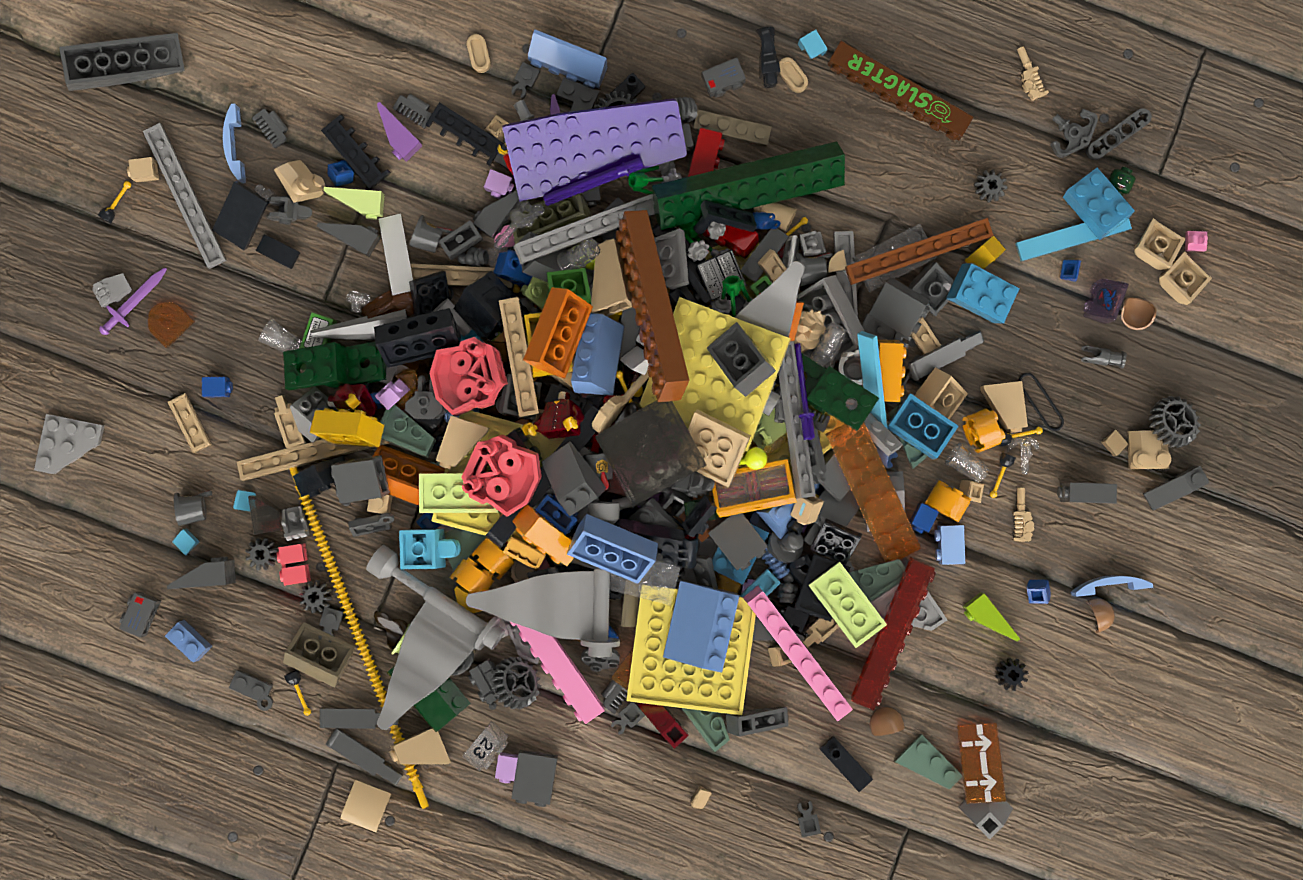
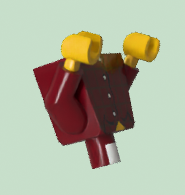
M363 384L339 386L335 395H330L327 401L328 406L336 407L338 411L339 409H345L350 412L361 410L366 412V416L374 417L378 408Z
M559 392L558 401L548 402L539 419L534 423L524 424L522 430L524 435L530 433L531 436H535L539 432L548 439L577 436L581 433L580 423L585 417L581 408L570 400V393Z

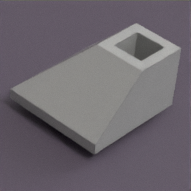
M315 386L290 406L298 431L312 443L320 438L310 433L315 410L329 408L338 411L336 407L328 406V397Z
M980 785L958 808L991 839L1004 826L1013 808L993 787L991 790H987L991 793L992 802H986V791L984 790L989 785Z

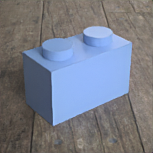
M964 525L937 526L938 530H935V541H938V549L935 550L936 561L939 560L941 565L965 564Z

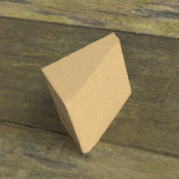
M496 115L485 128V131L503 142L505 137L502 125L509 123Z
M1114 430L1101 441L1112 456L1119 455L1128 445L1117 430Z
M961 480L959 491L971 498V501L981 503L984 484Z
M779 645L768 648L773 667L792 662Z
M698 786L690 801L691 806L703 809L711 796V791Z

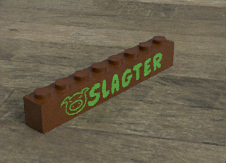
M840 41L829 60L828 66L833 72L837 74L842 73L847 76L846 78L850 82L859 83L866 91L870 93L875 92L880 95L879 97L883 101L894 103L896 108L903 112L908 111L913 114L912 116L916 120L927 122L930 128L936 131L941 130L951 140L959 141L973 119V116L843 41Z

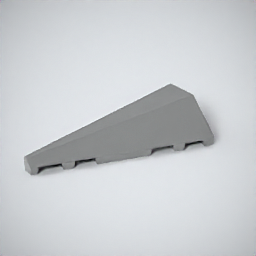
M404 309L369 319L365 316L310 330L312 338L375 340V326L407 319V314Z

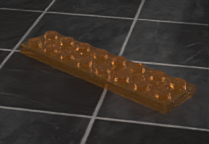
M865 423L862 424L858 432L844 424L826 433L825 435L884 562L902 559L920 550V544Z

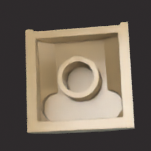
M301 160L287 162L274 169L293 203L318 198L324 194L325 183L323 178L312 174Z
M1153 218L1140 241L1135 245L1134 253L1138 258L1155 269L1168 270L1171 268L1186 238L1179 236Z
M1183 252L1174 261L1171 268L1160 275L1159 283L1178 303L1188 305L1202 291L1212 277H1209L1186 252Z
M1154 430L1128 431L1129 469H1169L1171 455L1168 451V444L1163 445V440H1157L1158 435L1152 434Z

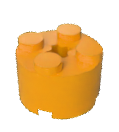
M983 409L964 417L962 420L966 421V424L963 425L966 439L970 446L975 445L977 449H974V451L977 453L997 446L1005 439V433L998 425V416L994 410Z
M938 480L925 504L953 521L959 522L969 506L971 498L964 495L958 489H952L946 483Z
M485 538L471 553L472 557L475 555L479 557L477 561L492 575L496 572L498 580L515 564L514 558L503 553L488 538Z
M469 557L467 560L463 559L450 576L452 580L455 577L458 578L455 582L470 593L487 591L494 583V580H492L494 576L485 569L483 571L477 569L478 564Z

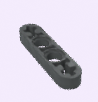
M1145 108L1137 110L1095 140L1086 149L1087 157L1091 160L1100 159L1151 121L1150 111ZM1145 115L1144 121L1141 120L1135 125L1134 121L1140 116ZM1123 124H1128L1131 127L1129 134H1125L1122 131ZM1108 135L1115 137L1116 142L1114 145L1107 143L1106 138ZM1102 144L1104 148L1098 151V154H1093V148L1096 149Z

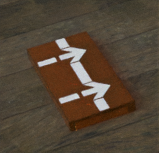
M997 723L958 725L966 804L1006 802Z

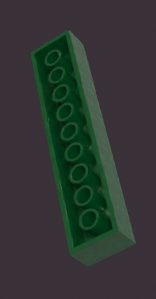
M836 141L652 185L656 220L661 230L699 221L703 216L700 205L704 200L745 210L844 186L845 154Z

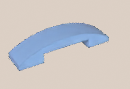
M231 104L223 126V148L233 175L241 183H246L245 164L240 160H236L234 127H241L240 108L236 104Z
M1103 576L1079 585L1071 591V596L1095 595L1096 586L1128 583V589L1137 590L1153 588V584L1146 580L1129 576Z

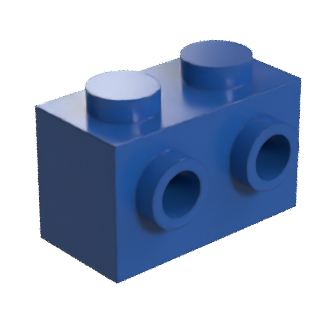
M507 250V252L499 253L493 273L497 277L520 287L523 285L528 286L533 276L522 272V266L516 252Z
M547 494L535 509L565 535L569 534L580 520L577 516L578 512L572 516L568 515L558 502L555 494L553 496Z

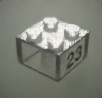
M491 721L462 757L479 772L483 767L487 770L496 758L494 754H500L507 746L508 742L506 740L508 735Z

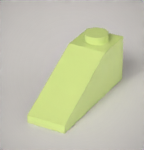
M324 187V191L328 195L361 215L366 216V219L377 220V217H383L384 194L382 191Z

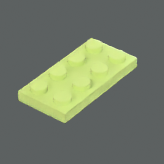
M419 473V513H498L499 511L487 502L481 504L469 498L468 493H465L462 489L464 483L461 477L463 473Z
M840 562L808 585L855 648L887 625Z

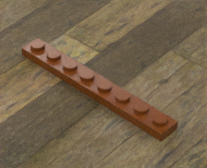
M988 218L853 263L845 266V270L850 284L853 285L988 239L994 235Z

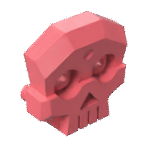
M475 337L461 341L459 346L436 350L430 370L436 400L454 416L467 413L476 407L483 409L495 405L498 393L504 385L508 384L500 351ZM464 360V365L461 366L460 363ZM471 388L470 394H467V390Z
M499 435L489 440L477 442L461 477L464 483L462 489L465 493H468L469 498L481 504L487 502L505 516H509L531 501L542 476L538 453L516 446L515 440L505 435ZM508 459L513 460V466L508 464ZM488 464L492 470H486ZM497 485L501 487V492L496 490Z

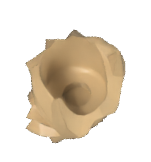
M811 309L810 312L802 311L795 341H793L794 344L800 343L801 353L806 352L808 349H814L819 344L821 334L829 332L824 326L825 315L821 314L820 310L814 312Z

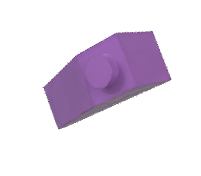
M379 102L377 107L389 143L394 149L392 153L399 160L403 158L407 162L422 147V144Z

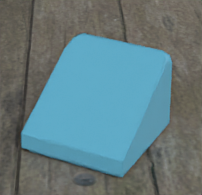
M238 490L233 508L252 511L256 493Z
M185 528L180 531L172 542L186 556L200 541Z

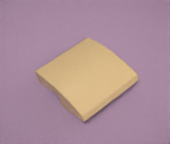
M355 780L340 819L377 832L391 793Z

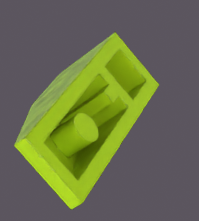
M980 592L963 606L966 610L964 614L970 621L974 620V622L1017 642L1020 640L1015 631L984 593Z

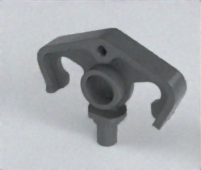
M1085 109L1080 111V116L1083 119L1088 118L1090 121L1085 127H1081L1076 123L1069 124V119L1064 120L1058 113L1052 120L1059 125V131L1064 129V137L1069 142L1066 150H1062L1060 143L1057 141L1050 144L1058 158H1064L1089 145L1098 122V117L1095 113Z

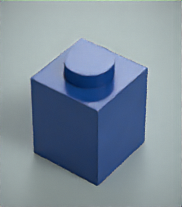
M202 377V397H230V393L233 391V384L230 378Z
M918 503L909 524L913 525V530L921 534L923 531L929 532L939 511L923 503Z

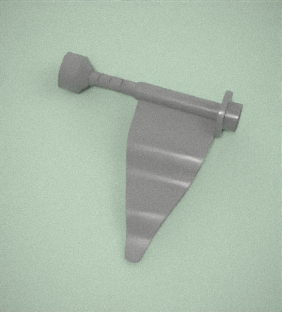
M794 261L781 276L744 307L735 318L789 338L799 286L805 270L804 264L800 261ZM638 334V337H637V339H636V342H638V343H640L641 345L644 346V344L641 343L640 337H639V334ZM771 390L763 411L764 414L768 416L771 414L781 395Z
M592 501L588 504L589 515L610 524H614L619 520V502ZM595 567L594 571L561 572L531 577L500 588L471 593L466 597V603L471 608L486 611L509 622L552 637L581 640L580 645L588 647V656L611 657L612 647L620 646V639L608 637L610 572Z
M382 545L371 557L366 570L378 579L395 577L423 596L425 603L409 625L404 636L390 679L384 706L377 721L380 729L388 730L411 707L440 687L475 648L481 650L484 646H487L493 650L500 642L505 630L498 626L501 620L500 617L494 616L486 623L436 588L429 587L404 569H400L397 553Z

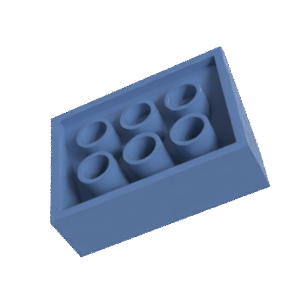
M680 581L663 657L722 673L739 595L735 592Z

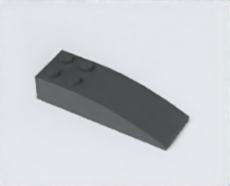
M178 33L59 47L65 82L69 91L132 83L185 71Z

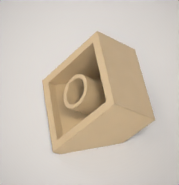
M935 367L916 392L915 397L950 419L968 393L951 375Z

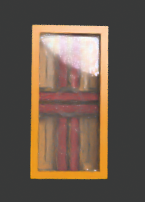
M788 459L766 463L759 470H753L749 467L737 469L729 487L715 481L712 489L714 502L717 506L716 513L720 518L797 503Z

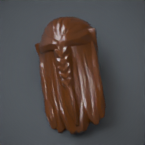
M389 290L367 303L361 309V314L369 319L405 309L407 317L414 315L411 291L392 295V291Z

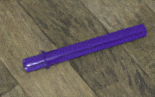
M636 158L626 163L623 161L619 166L545 194L543 196L544 202L549 206L625 175L630 176V173L644 168L641 158Z

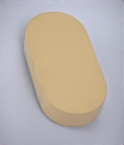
M473 34L467 40L471 64L476 72L484 73L491 66L487 45L481 35Z
M786 57L779 61L781 71L779 75L793 92H803L807 88L808 78L792 58Z

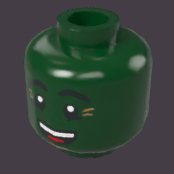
M1123 166L1121 169H1114L1108 179L1122 196L1130 193L1136 180L1135 176L1131 174L1132 170Z

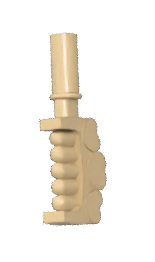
M1024 46L1018 48V54L1026 70L1021 74V81L1024 82L1022 84L1024 92L1028 93L1032 101L1047 95L1049 91H1045V88H1043L1042 80L1037 72L1039 70L1038 66L1032 67V62H1030Z
M1017 488V511L1012 512V515H1015L1014 519H1016L1014 520V528L1016 529H1014L1015 538H1013V541L1029 542L1033 535L1031 532L1034 531V522L1031 521V512L1025 511V488Z

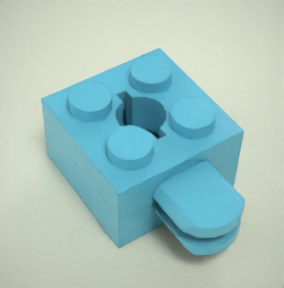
M444 529L399 530L400 569L446 567L445 558L456 557L461 552V545L458 540L445 539Z

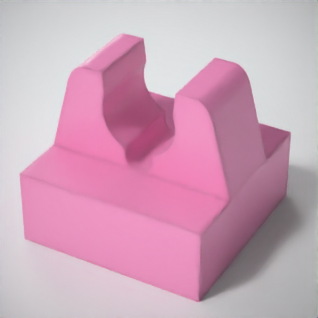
M1186 232L1185 251H1207V232Z

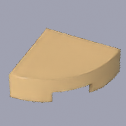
M844 250L837 252L830 259L827 267L828 273L845 270L847 264Z

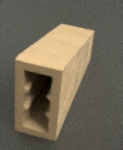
M615 239L605 240L603 243L596 245L591 299L593 308L591 312L604 314L605 316H610L632 307V293L628 291L627 287L628 276L624 274V260L620 257V245Z

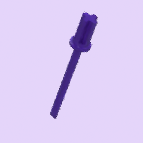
M797 343L794 345L803 413L799 415L802 423L803 439L812 440L815 438L813 417L815 415L809 412L801 345Z

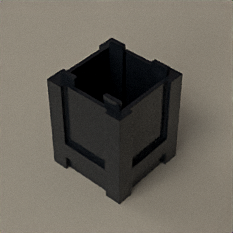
M490 271L464 289L463 294L453 309L480 338L484 337L491 341L496 337L495 333L503 328L499 300L515 298L516 296Z

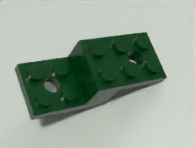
M333 342L283 352L286 390L326 385L337 389L345 384L360 385L387 380L386 364L375 342L349 347ZM369 359V366L364 368L363 362ZM305 363L306 370L303 373H301L300 367L302 364Z
M802 354L804 373L807 374L805 384L808 405L822 414L827 412L858 432L878 402L879 397L829 366L826 369ZM779 376L775 380L778 386H780ZM853 399L857 402V407L852 410L848 409L846 402Z

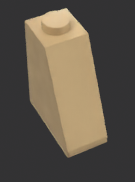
M1022 381L980 387V391L991 409L997 413L998 420L1004 430L1010 429L1011 433L1022 432V428L1028 427Z
M450 416L436 461L440 462L439 466L448 469L451 466L456 467L474 448L477 442L488 433L489 428Z
M432 727L390 746L392 749L389 751L393 762L396 761L397 764L451 763L439 732H435Z

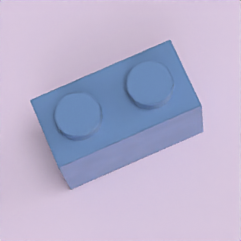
M185 620L179 621L165 635L192 662L199 661L212 647Z

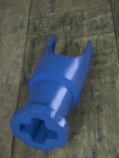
M753 212L757 225L756 229H777L781 224L780 221L774 220V213Z

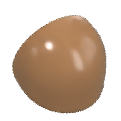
M1134 297L1127 298L1121 310V318L1128 328L1142 330L1153 323L1157 310L1153 304L1146 300Z
M1094 598L1087 600L1086 603L1092 608L1097 621L1098 629L1095 630L1096 633L1107 630L1115 619L1113 607L1103 599Z
M880 708L873 713L870 719V729L874 736L889 735L905 729L901 715L893 708Z

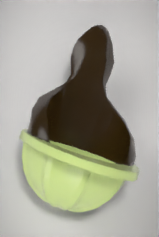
M375 611V621L386 629L387 645L392 650L391 654H399L404 636L410 624L400 619L392 620L386 613Z

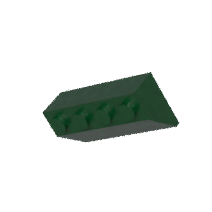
M394 667L387 672L390 678L392 676ZM448 678L440 687L416 703L414 707L433 730L437 732L471 703L454 682Z

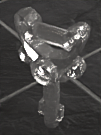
M528 200L518 201L516 209L510 211L511 225L502 235L496 238L493 246L500 250L502 246L509 242V237L518 227L531 226L534 222L533 220L543 214L544 207L541 204L532 206Z

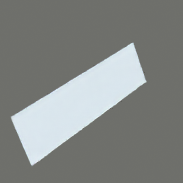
M401 214L379 218L392 295L409 292V281H412L413 277Z

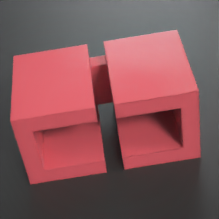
M306 544L278 547L277 561L282 565L279 575L281 582H284V586L311 581L309 564L293 567L288 565V563L308 560Z

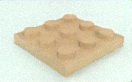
M697 409L692 417L676 462L729 487L751 435Z

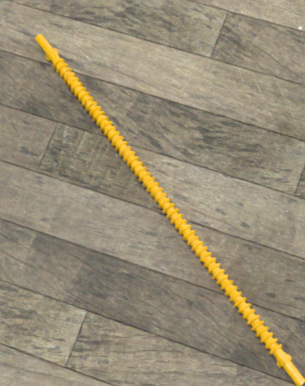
M297 467L289 469L292 477L299 473ZM309 495L300 496L299 500H302L301 505H304L303 510H306L305 515L308 516L307 520L310 521L309 526H312L311 531H314L313 536H316L315 541H318L317 546H320L321 557H324L323 562H326L325 567H328L327 572H330L329 577H332L331 582H334L333 588H336L335 593H338L339 603L343 605L341 608L345 610L343 611L344 614L346 613L345 619H348L349 629L353 631L351 634L355 636L353 639L357 641L355 645L359 646L357 650L361 651L359 655L363 656L361 660H364L365 663L363 665L367 666L365 670L369 672L367 675L371 677L369 681L373 682L371 686L375 687L373 691L377 692L375 696L379 697L378 702H381L380 707L383 708L387 691H384L383 688L385 686L381 684L383 681L379 679L381 675L377 674L379 670L375 669L377 665L373 664L375 660L371 659L373 655L369 654L371 650L367 648L369 645L365 643L367 639L363 638L365 634L361 633L363 629L359 628L361 624L357 623L358 618H355L356 613L353 612L354 608L351 607L352 602H349L350 597H347L348 592H345L346 587H343L344 582H341L340 571H337L338 566H335L336 561H333L334 556H331L332 551H329L330 546H327L328 540H325L326 535H323L324 530H321L322 525H319L320 520H317L318 515H315L316 510H313L314 504H311L312 499H309ZM398 725L390 727V733H393L392 739H395L394 744L405 739L402 738L403 733H400L401 727H398ZM402 764L405 765L404 770H407L406 775H409L408 780L412 782L413 791L417 795L421 808L428 807L429 804L422 789L423 785L418 779L419 774H416L417 769H414L415 764Z

